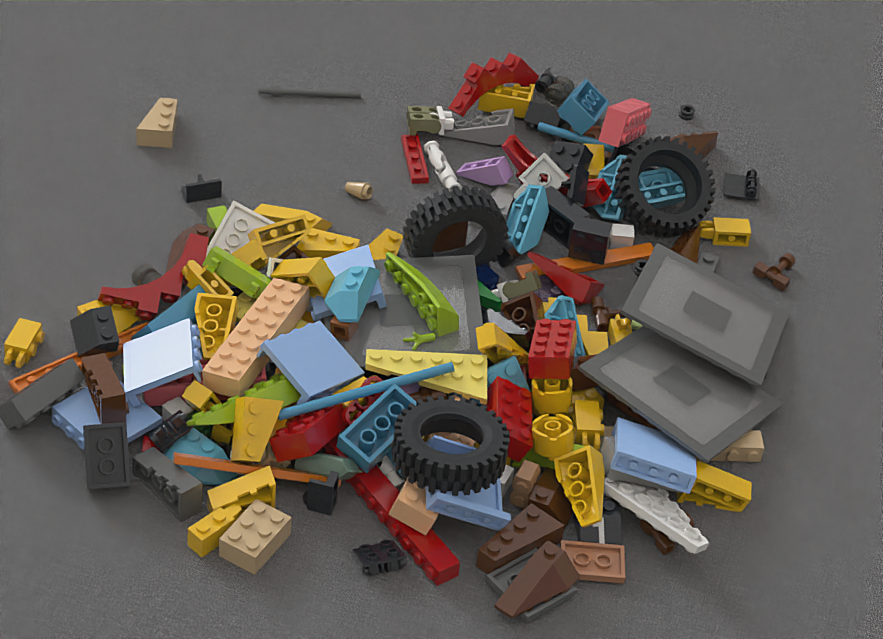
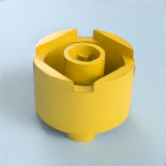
M571 377L570 379H532V405L539 414L567 413L572 403L573 382Z
M545 414L533 421L534 452L554 461V458L574 450L573 422L569 417L562 414H556V417H549V414Z

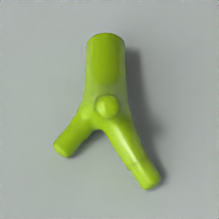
M413 332L412 335L414 337L403 338V342L415 343L412 347L413 351L424 342L436 340L434 333L419 335Z

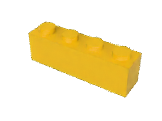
M494 322L485 323L483 326L476 328L478 350L487 355L488 359L497 364L514 355L519 366L525 365L526 374L529 373V353Z

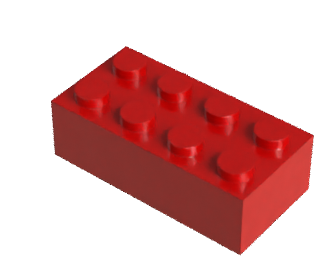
M541 319L536 321L528 355L529 378L570 379L577 344L576 321H571L570 319Z
M497 376L487 388V405L485 406H487V412L490 410L495 411V417L500 416L503 419L502 424L506 423L507 431L510 434L507 457L520 462L533 447L532 392L512 383L510 380Z
M343 404L295 416V419L285 423L286 426L284 428L276 430V434L269 441L277 462L313 456L346 427L341 420V414L344 410Z

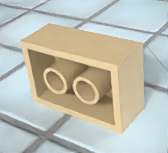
M255 499L219 539V556L255 575L291 535L292 517Z

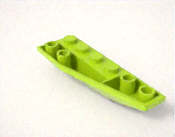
M387 252L386 261L384 262L386 271L391 273L394 282L399 284L403 294L407 295L410 299L411 305L416 307L420 317L425 319L430 331H433L437 337L458 331L459 315L442 292L416 268L396 255Z
M279 373L271 376L270 380L266 382L261 381L254 384V388L246 390L242 396L284 401L283 408L298 401L301 394L284 374ZM239 395L227 399V402L223 404L219 403L211 406L210 410L205 413L201 411L192 415L193 419L187 421V425L207 426L233 423L236 398H240Z

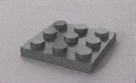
M535 548L486 575V582L502 596L538 549ZM573 585L568 592L552 596L551 600L547 602L542 601L534 605L533 609L519 616L528 623L575 596L577 588Z

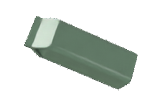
M316 452L313 456L298 458L295 462V469L329 477L331 471L339 472L340 480L350 479L355 474L363 472V470H359L353 459L322 452Z

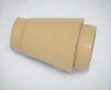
M347 182L345 192L366 200L371 198L373 187L369 183Z

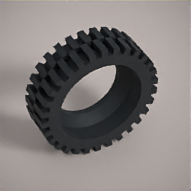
M661 136L654 140L650 138L645 142L643 141L622 161L617 170L618 174L615 176L617 183L614 185V190H619L615 197L616 200H622L618 204L619 208L625 207L624 216L630 215L632 217L629 222L631 224L638 222L637 228L639 230H642L644 227L647 228L646 233L649 235L654 231L657 237H660L663 233L664 237H670L672 234L673 236H678L680 233L683 234L705 217L712 207L711 204L714 202L715 197H712V195L716 193V188L711 187L715 184V179L709 178L713 175L712 169H706L709 166L708 161L702 162L701 159L704 157L702 153L696 155L694 152L697 149L694 146L688 149L689 143L684 141L682 144H679L680 139L674 138L670 142L669 136H665L662 140ZM652 166H662L672 170L679 176L685 188V201L679 211L673 214L664 213L647 202L638 184L639 175L643 170Z
M464 185L462 190L458 186H453V191L445 188L443 189V194L439 195L437 191L433 193L434 198L426 197L424 205L419 203L416 206L418 211H411V218L406 219L405 223L407 226L403 227V243L410 258L474 255L476 273L479 275L482 273L481 269L483 267L486 269L491 267L490 261L495 263L498 260L496 254L502 255L503 250L501 247L505 248L507 245L505 241L508 240L509 236L507 233L509 232L507 222L495 199L489 193L486 194L483 189L479 191L477 187L472 186L470 190L468 186ZM470 221L482 226L478 236L468 245L451 252H433L435 239L450 225Z
M437 396V400L428 397L424 403L420 399L416 401V406L411 403L408 405V409L404 408L401 411V415L397 417L393 436L392 461L395 463L397 471L401 470L400 475L403 478L409 476L408 482L411 484L417 481V487L420 489L427 486L429 487L428 492L434 493L435 489L440 490V493L444 494L450 491L452 496H458L460 491L463 492L464 496L470 495V490H473L476 494L481 492V487L486 490L490 488V483L494 485L497 483L498 478L502 477L510 440L506 423L502 424L503 419L500 416L495 417V411L490 410L487 412V406L482 404L478 407L477 402L474 400L467 403L466 398L462 397L460 401H457L455 396H449L448 400H444L443 396ZM439 432L455 433L474 440L480 446L469 453L448 454L431 448L424 442L422 437Z

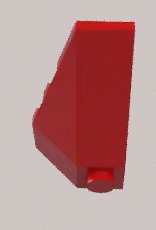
M528 252L527 254L567 296L573 298L576 304H589L591 298L596 297L604 288V283L585 274H574L573 269L562 265L558 266L557 262L537 253Z

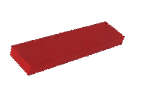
M401 135V143L411 184L429 183V175L419 135Z

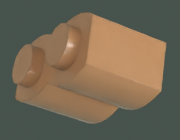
M527 460L522 462L512 481L513 491L510 495L512 505L523 509L527 507L528 499L540 475L539 464Z

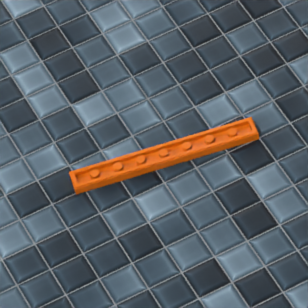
M651 243L610 249L607 252L604 265L570 257L553 259V261L557 262L558 266L562 265L573 269L575 274L631 264L637 260H648L654 247ZM535 263L519 265L515 268V272L520 280L526 279L525 273L536 269L540 280L549 278Z
M148 322L119 333L118 350L105 353L107 358L110 359L122 354L123 344L132 341L130 337L145 327ZM77 352L10 380L9 387L16 394L55 366L71 358L74 359L82 371V357H78Z
M176 452L173 454V462L178 465L250 474L268 466ZM270 466L274 478L307 483L310 479L326 482L328 479L326 476L297 469ZM339 479V482H338V487L341 486V480H340V479Z

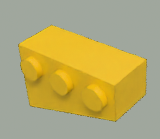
M310 228L311 232L299 241L297 248L309 258L321 257L325 259L358 248L360 239Z
M321 257L282 260L270 275L272 279L277 278L308 286L310 297L315 298L317 295L324 297V300L335 279L327 263Z

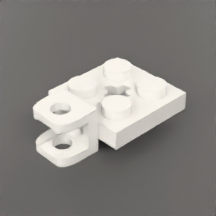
M543 153L519 177L524 184L515 192L514 198L517 199L529 184L541 185L545 189L552 186L559 190L562 187L561 182L568 181L569 178L546 153ZM541 174L548 175L547 182L540 181L542 179Z

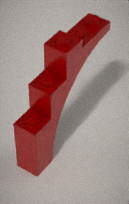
M512 53L507 55L503 63L494 58H490L485 67L472 62L463 76L466 81L448 109L464 117L470 107L489 90L506 83H517L522 87H530V84H535L539 75L522 58Z
M514 134L510 135L501 147L518 170L516 177L523 185L524 183L519 177L538 158ZM541 174L542 179L540 181L547 182L548 175ZM604 178L588 179L585 205L580 206L581 208L605 203L612 190ZM562 186L558 191L567 197L568 189Z
M190 233L181 258L163 276L136 287L112 288L102 286L98 294V300L107 305H121L125 309L135 308V316L142 320H154L158 313L160 299L165 303L177 302L180 297L182 282L185 285L189 283L181 272L183 267L187 265V262L195 260L196 263L204 268L202 264L206 259L209 237Z

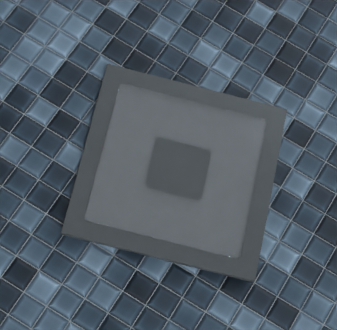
M659 243L653 249L620 311L627 319L638 322L644 328L653 330L661 337L675 342L679 347L692 351L696 356L707 359L713 365L729 371L730 374L746 380L750 385H755L759 388L762 385L789 315L788 312Z
M474 255L401 258L426 276L442 292L459 315V330L437 337L435 334V341L420 344L415 352L484 355L478 350L476 328L483 326ZM386 259L374 260L376 269L380 270L379 281L387 307L379 309L377 300L367 303L358 321L359 327L351 340L345 341L335 338L362 369H365L366 349L413 351L412 347L415 343L403 342V338L414 337L412 335L413 332L419 335L434 333V331H430L425 319L420 317L416 307L411 305L408 296L403 294L400 285L394 282L392 274L386 271L384 266ZM334 314L325 317V327L330 333V321Z
M643 326L578 367V370L587 378L592 379L602 389L614 395L617 400L625 403L634 412L640 414L650 424L655 425L665 435L673 438L683 448L688 449L705 463L711 461L783 405L761 388L750 385L746 380L730 374L729 371L713 365L707 359L696 356L692 351L679 347L675 342L663 338L658 333Z

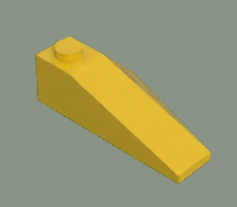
M208 293L197 294L194 309L197 326L200 331L199 336L204 360H211L234 330L238 315L237 296Z
M588 445L554 458L556 477L565 490L564 493L569 498L581 527L585 528L601 522L605 477L602 453Z

